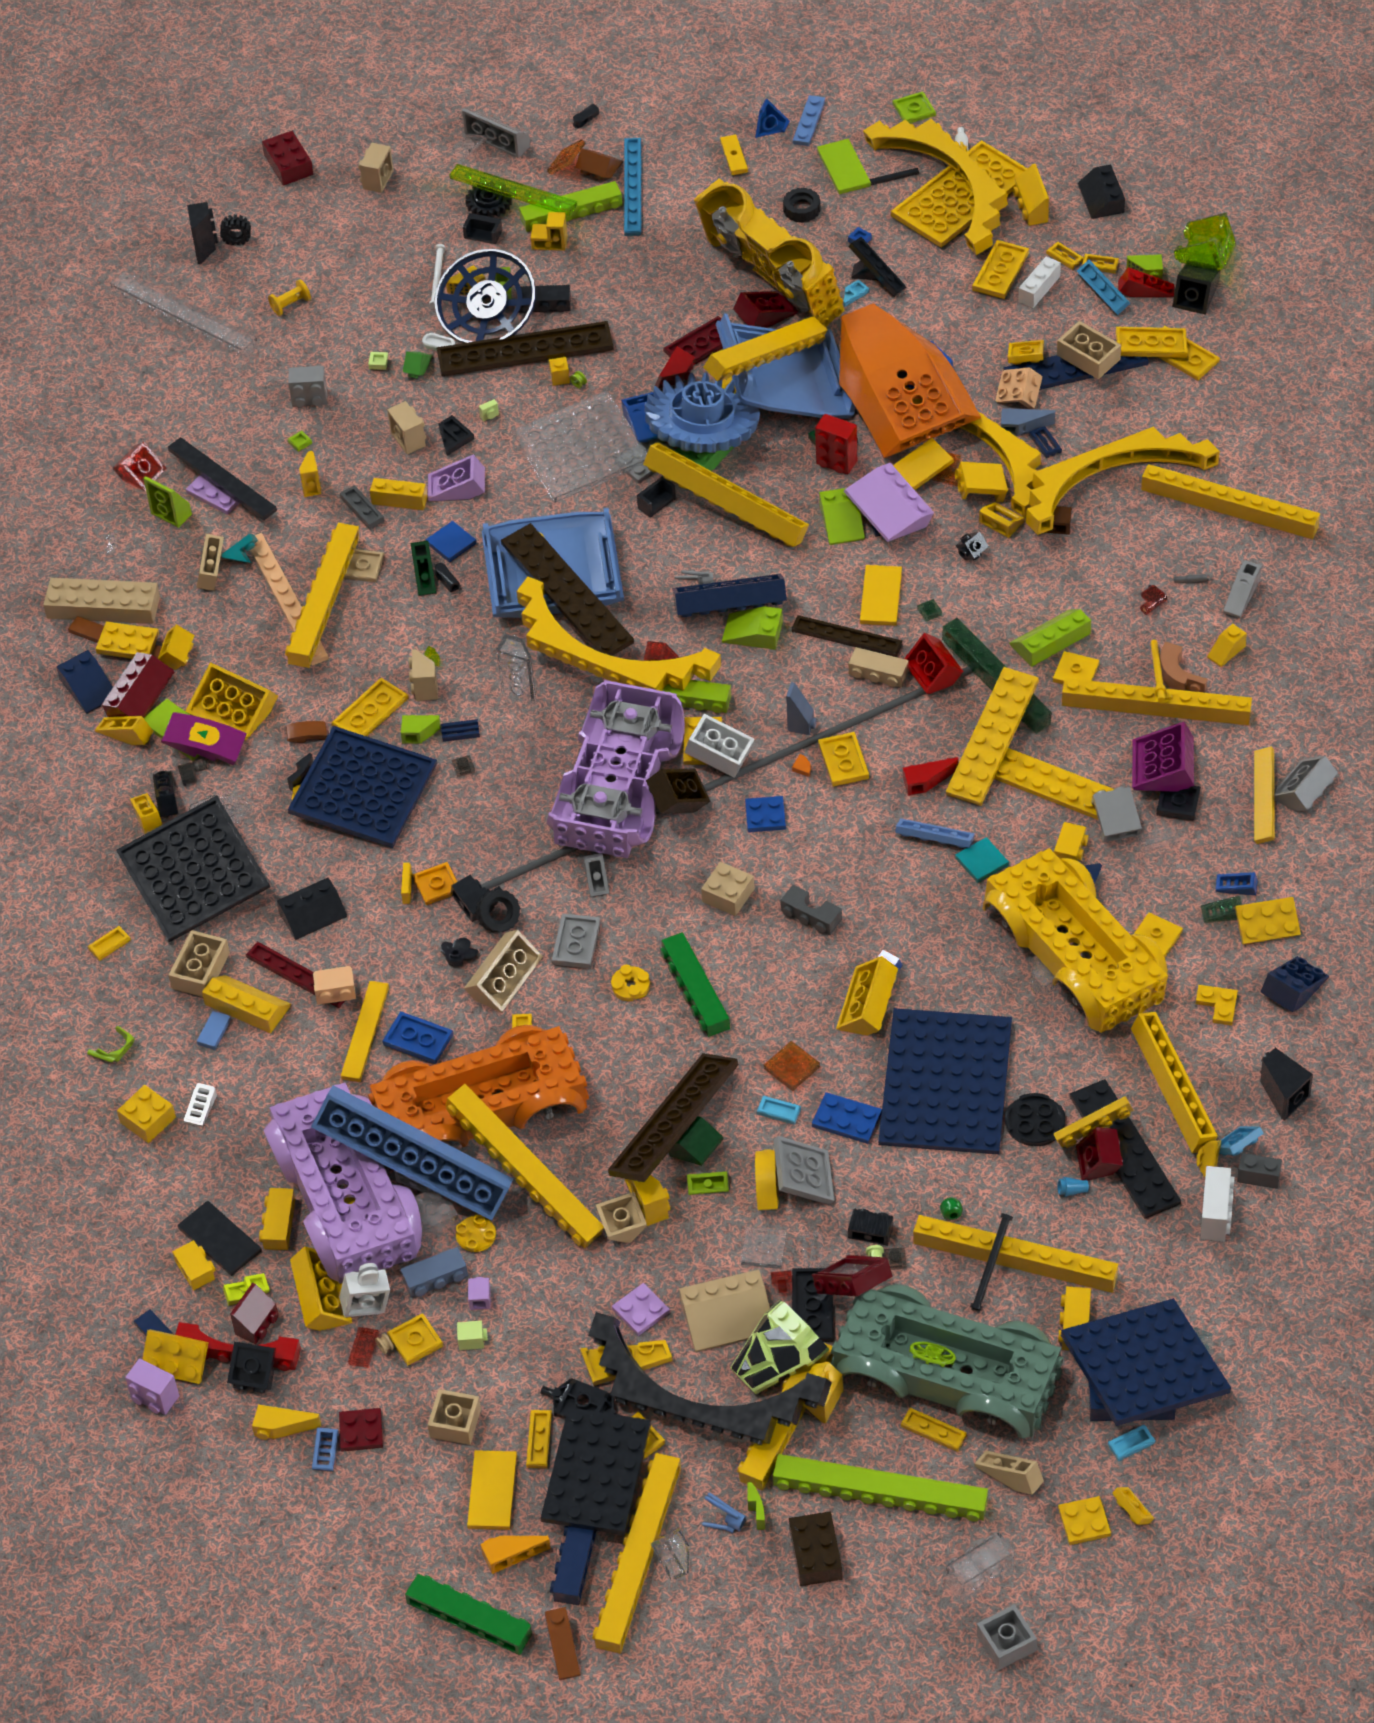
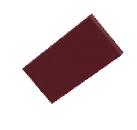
M719 316L713 318L664 347L663 351L671 357L678 346L695 357L693 361L695 364L699 363L723 348L716 327V322L721 321V318Z

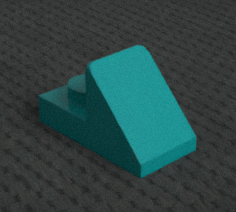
M248 534L222 553L221 556L227 559L252 563L245 550L249 551L254 548L258 539L255 535Z

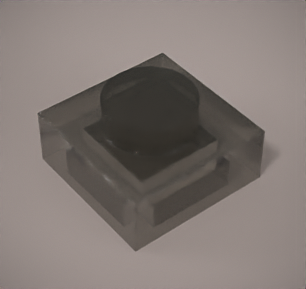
M470 755L452 760L457 778L475 773Z
M904 1247L884 1249V1257H887L891 1270L907 1268Z

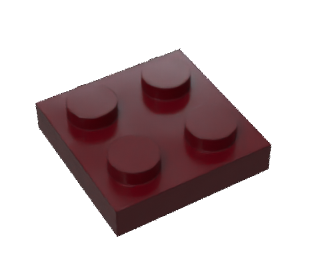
M381 1408L339 1412L341 1452L383 1448Z

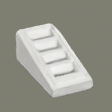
M197 1083L184 1118V1123L203 1127L217 1097L215 1087ZM192 1114L199 1115L201 1118L193 1117Z

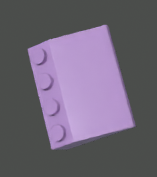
M891 463L877 467L844 490V493L887 542L927 527L934 514L931 508Z

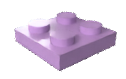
M644 1283L612 1305V1310L637 1336L670 1313V1309Z

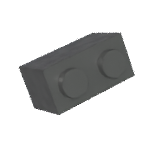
M1241 1153L1237 1182L1278 1189L1282 1159Z

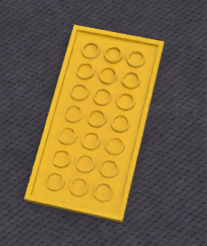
M982 140L967 151L970 158L976 160L982 170H986L989 177L995 179L1001 189H1005L1008 195L1013 192L1015 180L1028 169ZM948 166L891 210V217L942 248L971 225L974 214V196L963 177L951 166Z

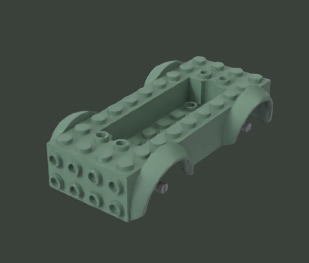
M900 1284L888 1285L877 1291L870 1289L854 1297V1307L852 1310L849 1309L846 1316V1325L841 1326L838 1335L839 1340L834 1342L831 1354H834L831 1364L843 1377L847 1374L869 1376L870 1378L867 1382L869 1386L875 1387L879 1380L893 1389L899 1398L905 1397L908 1394L955 1408L960 1417L969 1411L990 1414L987 1419L989 1424H991V1421L992 1425L996 1424L997 1418H1000L1010 1424L1016 1430L1017 1436L1022 1439L1033 1438L1035 1430L1039 1431L1042 1424V1413L1046 1414L1048 1410V1398L1053 1397L1056 1389L1055 1381H1059L1062 1375V1369L1060 1368L1063 1363V1357H1061V1347L1052 1345L1045 1333L1036 1326L1022 1321H1008L999 1326L992 1327L932 1308L931 1303L919 1291ZM915 1342L935 1343L950 1349L955 1354L956 1360L954 1365H951V1368L941 1367L939 1364L929 1363L928 1365L924 1360L913 1358V1354L909 1352L910 1345ZM965 1367L971 1368L973 1372L969 1375L960 1370Z

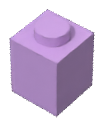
M476 1277L468 1279L470 1310L490 1309L489 1278Z

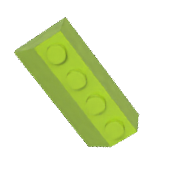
M1070 609L1011 641L1009 644L1033 667L1090 635L1091 619L1081 609Z

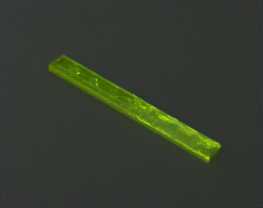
M456 164L449 174L452 180L554 212H565L567 216H570L577 206V201L460 164Z

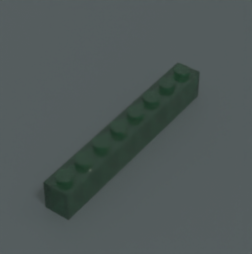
M955 618L943 626L942 640L993 691L1003 667L1006 666L958 618ZM1033 694L1021 720L1037 734L1051 725L1052 712Z

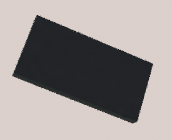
M206 1201L177 1225L182 1233L191 1241L194 1240L198 1247L202 1246L205 1253L230 1276L234 1275L262 1252L261 1247L209 1201Z
M792 1268V1310L823 1342H833V1295L818 1294L812 1274H818L819 1271L825 1268Z

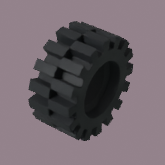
M237 215L225 217L224 221H221L220 226L222 241H226L228 245L229 243H232L231 245H240V243L244 245L251 237L250 221H247L246 217L243 219L241 215L239 217ZM232 229H238V230H240V231H239V232H234V231H231V230H232Z

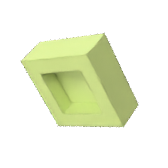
M371 352L368 363L369 369L386 370L389 358L388 352Z
M495 399L479 406L480 418L483 422L499 415L498 403Z

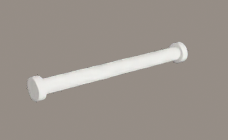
M437 244L435 247L436 261L432 296L429 302L430 309H435V293L441 278L443 253L446 249L443 244Z

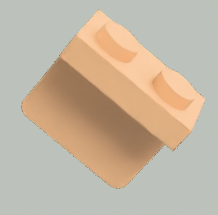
M1030 367L1004 370L995 401L997 403L1020 402L1028 409H1035L1043 376Z
M350 966L319 970L313 973L317 1005L356 999L353 972Z

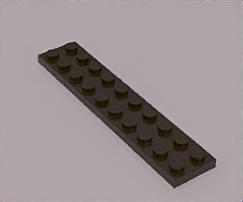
M608 321L512 335L505 339H500L499 337L436 347L442 377L614 350Z
M531 523L501 539V545L531 578L544 583L545 595L594 650L613 656L634 644V638Z
M702 1053L608 1168L609 1176L645 1182L737 1068V1058Z

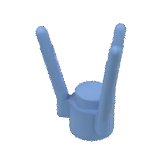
M710 1492L708 1496L704 1497L705 1500L727 1513L725 1522L728 1523V1526L703 1522L702 1526L726 1530L732 1534L734 1530L740 1531L747 1518L746 1515L736 1511Z

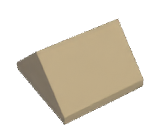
M634 1192L596 1204L598 1214L609 1240L631 1243L647 1227Z

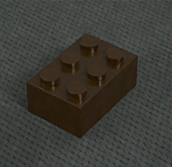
M695 768L661 769L646 780L649 791L653 795L656 806L661 814L694 813L711 802Z
M831 1511L789 1518V1532L800 1586L843 1580L842 1565Z

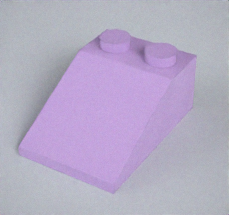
M474 454L428 474L429 501L471 499L485 493V467Z

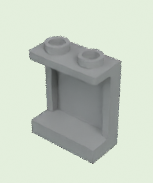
M1121 786L1112 791L1106 792L1101 790L1093 794L1091 802L1092 805H1095L1102 830L1101 839L1103 843L1140 835L1142 827L1130 787L1124 788Z

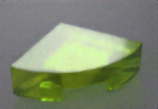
M428 646L424 655L432 660L435 666H440L439 654L433 647Z

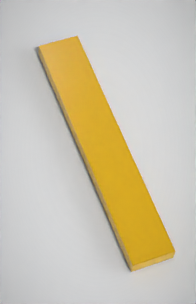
M1272 746L1254 751V841L1256 844L1275 840L1274 749Z
M369 981L341 1073V1080L361 1082L388 993L389 983Z

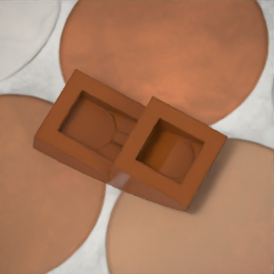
M303 721L287 724V741L305 743L307 739L326 740L325 721Z

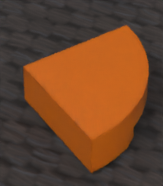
M799 754L792 766V771L809 777L811 773L809 760L804 755Z

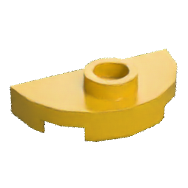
M1221 1140L1209 1141L1198 1151L1197 1166L1204 1177L1206 1176V1166L1217 1167Z

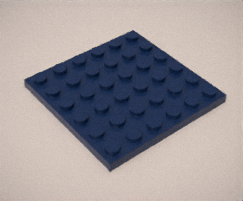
M333 726L288 807V814L393 848L437 765V759Z
M1174 1298L1061 1330L1062 1339L1116 1426L1231 1392V1386Z

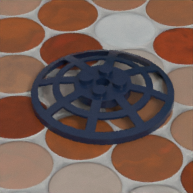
M498 249L473 251L456 260L442 275L435 293V310L439 322L451 337L463 343L473 341L463 339L452 331L460 325L468 331L477 333L476 341L483 340L485 334L495 333L504 328L509 333L500 337V339L515 335L529 320L536 302L535 281L526 264L515 255ZM490 257L489 267L479 268L469 273L463 266L475 259ZM497 257L512 261L520 269L513 276L510 272L497 268ZM458 270L464 278L457 285L454 294L443 293L448 280ZM489 273L488 280L479 283L474 280V277ZM496 273L507 277L509 280L502 286L495 281ZM524 274H526L530 282L532 298L522 299V289L518 280ZM466 283H469L472 288L467 297L459 296ZM514 285L517 291V299H508L506 292ZM490 297L491 302L484 304V299ZM442 300L452 302L453 313L457 319L448 325L442 313ZM458 303L467 304L470 312L461 317L458 311ZM530 305L524 319L514 328L511 323L518 315L521 306ZM507 306H516L513 314L507 320L503 315ZM473 317L481 320L479 329L471 327L466 322ZM497 318L501 323L500 326L486 329L488 321Z

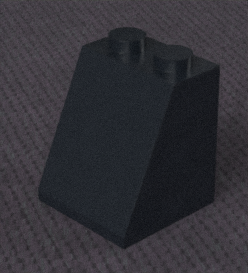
M1188 261L1177 275L1172 307L1206 315L1219 284L1221 269Z
M1275 1047L1270 1053L1267 1052L1262 1057L1260 1082L1281 1119L1285 1121L1311 1096L1313 1074Z

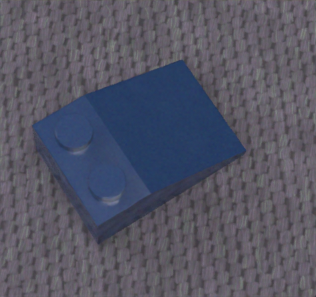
M89 650L56 666L59 680L86 714L101 707L113 688L98 661Z

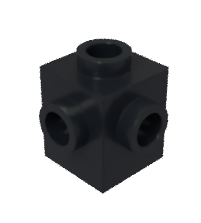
M980 531L965 534L960 538L961 541L955 545L963 559H972L973 561L982 556L981 553L989 547Z

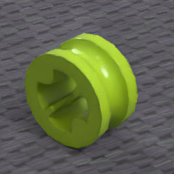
M576 371L574 375L570 376V381L575 387L580 389L587 383V378L582 372Z

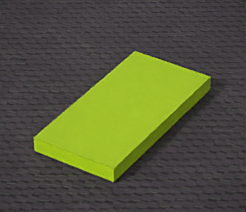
M849 138L817 146V152L839 195L871 186V182Z
M165 699L147 714L144 719L154 731L153 733L162 739L172 713H188L169 699ZM181 752L183 755H185L192 761H194L198 756H200L197 754L196 757H192L186 753Z

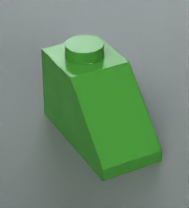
M406 351L403 372L408 373V377L418 378V375H424L433 355L417 351Z

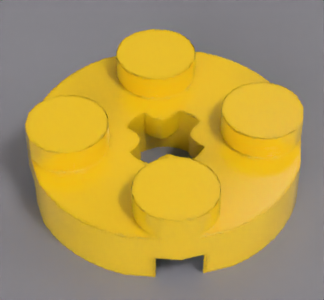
M627 964L621 966L611 979L614 995L618 999L628 1002L645 997L650 989L648 972ZM634 981L635 985H630L629 987L627 982Z

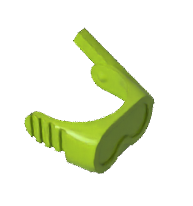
M116 1026L115 1030L126 1041V1044L121 1049L109 1054L99 1048L96 1051L89 1049L87 1054L111 1063L113 1061L118 1062L133 1045L135 1038L129 1032L124 1031L122 1027Z

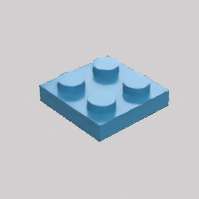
M1238 1127L1221 1139L1219 1154L1223 1156H1236L1242 1153L1245 1146L1256 1143L1259 1140L1258 1137L1264 1134L1261 1127Z

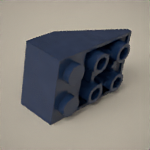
M1297 956L1267 974L1261 993L1289 1011L1294 1012L1306 1003L1329 978V975L1325 974L1322 969L1309 964L1304 958Z

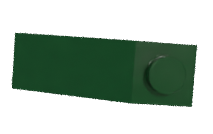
M427 540L410 543L418 596L435 594L436 587L429 542Z

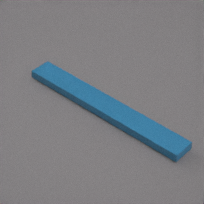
M624 138V236L642 235L641 138Z

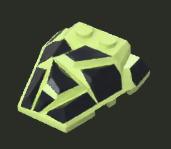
M779 1300L763 1315L730 1368L757 1394L778 1383L780 1377L788 1373L790 1376L796 1374L795 1370L805 1364L808 1367L813 1365L829 1351V1348L785 1302Z

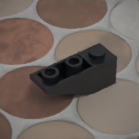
M159 771L153 774L155 797L160 817L178 814L171 771Z

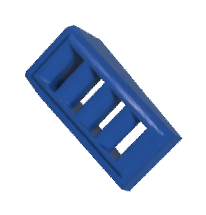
M1256 873L1217 874L1216 892L1256 895L1258 884ZM1223 880L1227 881L1226 886H1223Z

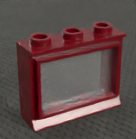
M847 1255L846 1258L819 1271L818 1274H812L818 1294L857 1297L890 1279L893 1275L887 1257Z

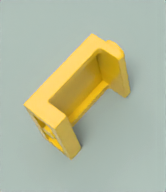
M961 461L958 469L955 470L958 492L961 494L962 499L966 500L968 493L994 494L996 502L1004 501L1008 488L1002 464Z

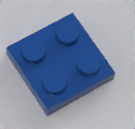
M783 796L745 799L748 832L786 830Z

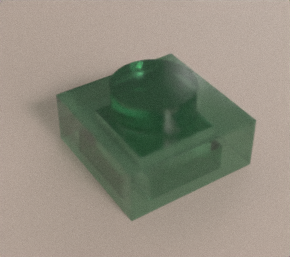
M934 599L917 605V610L925 621L942 615V610Z

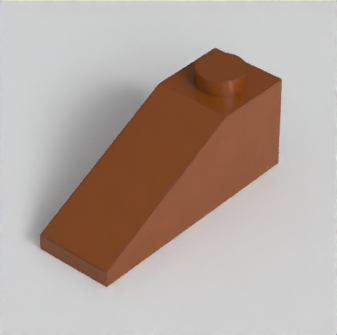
M566 1607L545 1611L546 1625L559 1680L581 1676Z

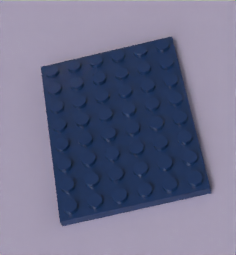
M894 1008L878 1145L999 1155L1012 1017Z

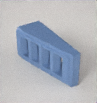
M317 1428L312 1470L333 1471L339 1438L338 1429ZM322 1438H332V1441L321 1440ZM320 1446H331V1449L320 1448ZM319 1453H330V1457L319 1456ZM318 1460L329 1461V1465L317 1463Z

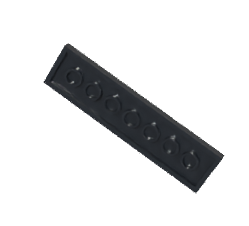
M1106 1079L1070 1093V1099L1082 1118L1118 1100ZM1127 1117L1123 1120L1117 1119L1113 1121V1124L1108 1128L1117 1129L1120 1140V1152L1123 1158V1166L1116 1171V1174L1143 1218L1146 1219L1180 1205L1181 1199L1131 1119Z

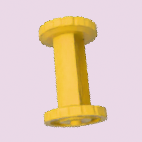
M299 279L296 281L295 288L278 297L271 294L268 296V301L272 310L280 316L283 314L282 308L301 298L309 301L311 295L307 285Z

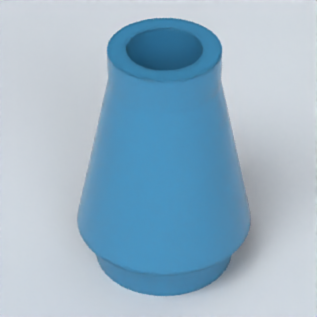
M1069 1177L1058 1179V1194L1067 1197L1088 1193V1181Z

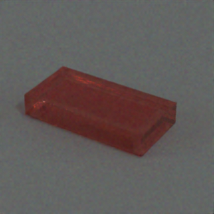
M358 1327L348 1365L369 1368L376 1345L375 1338L378 1337L379 1330Z

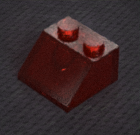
M141 442L135 445L112 469L123 481L145 491L143 478L146 476L155 481L167 468L145 442Z

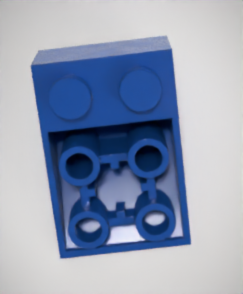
M654 392L621 400L623 417L638 443H645L658 438V434L652 433L650 425L646 423L644 411L647 395L650 394L654 397Z

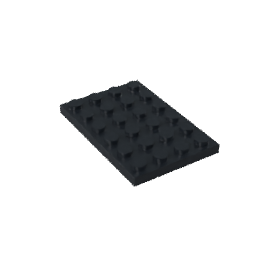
M568 1407L541 1514V1522L625 1535L651 1428V1420Z

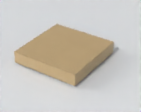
M354 549V554L344 579L376 582L385 553Z

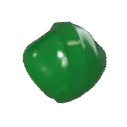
M949 1197L942 1201L940 1210L945 1220H955L961 1216L963 1207L958 1199Z

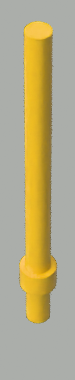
M1151 640L1156 682L1155 695L1158 697V702L1163 704L1166 701V687L1163 685L1158 641Z

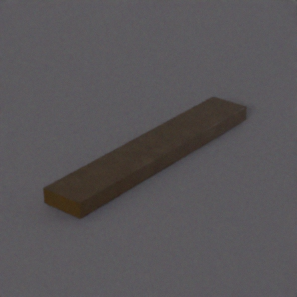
M797 615L792 626V632L893 657L898 656L902 646V640L800 615Z

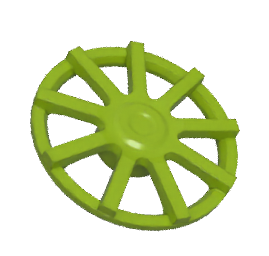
M915 1342L909 1348V1352L913 1354L914 1359L924 1360L928 1365L929 1363H934L944 1367L947 1364L954 1365L956 1360L955 1354L950 1349L935 1343Z

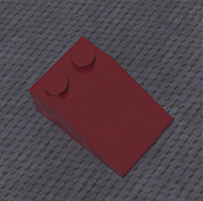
M779 291L740 292L733 308L738 317L747 325L764 328L773 326L798 313V310Z

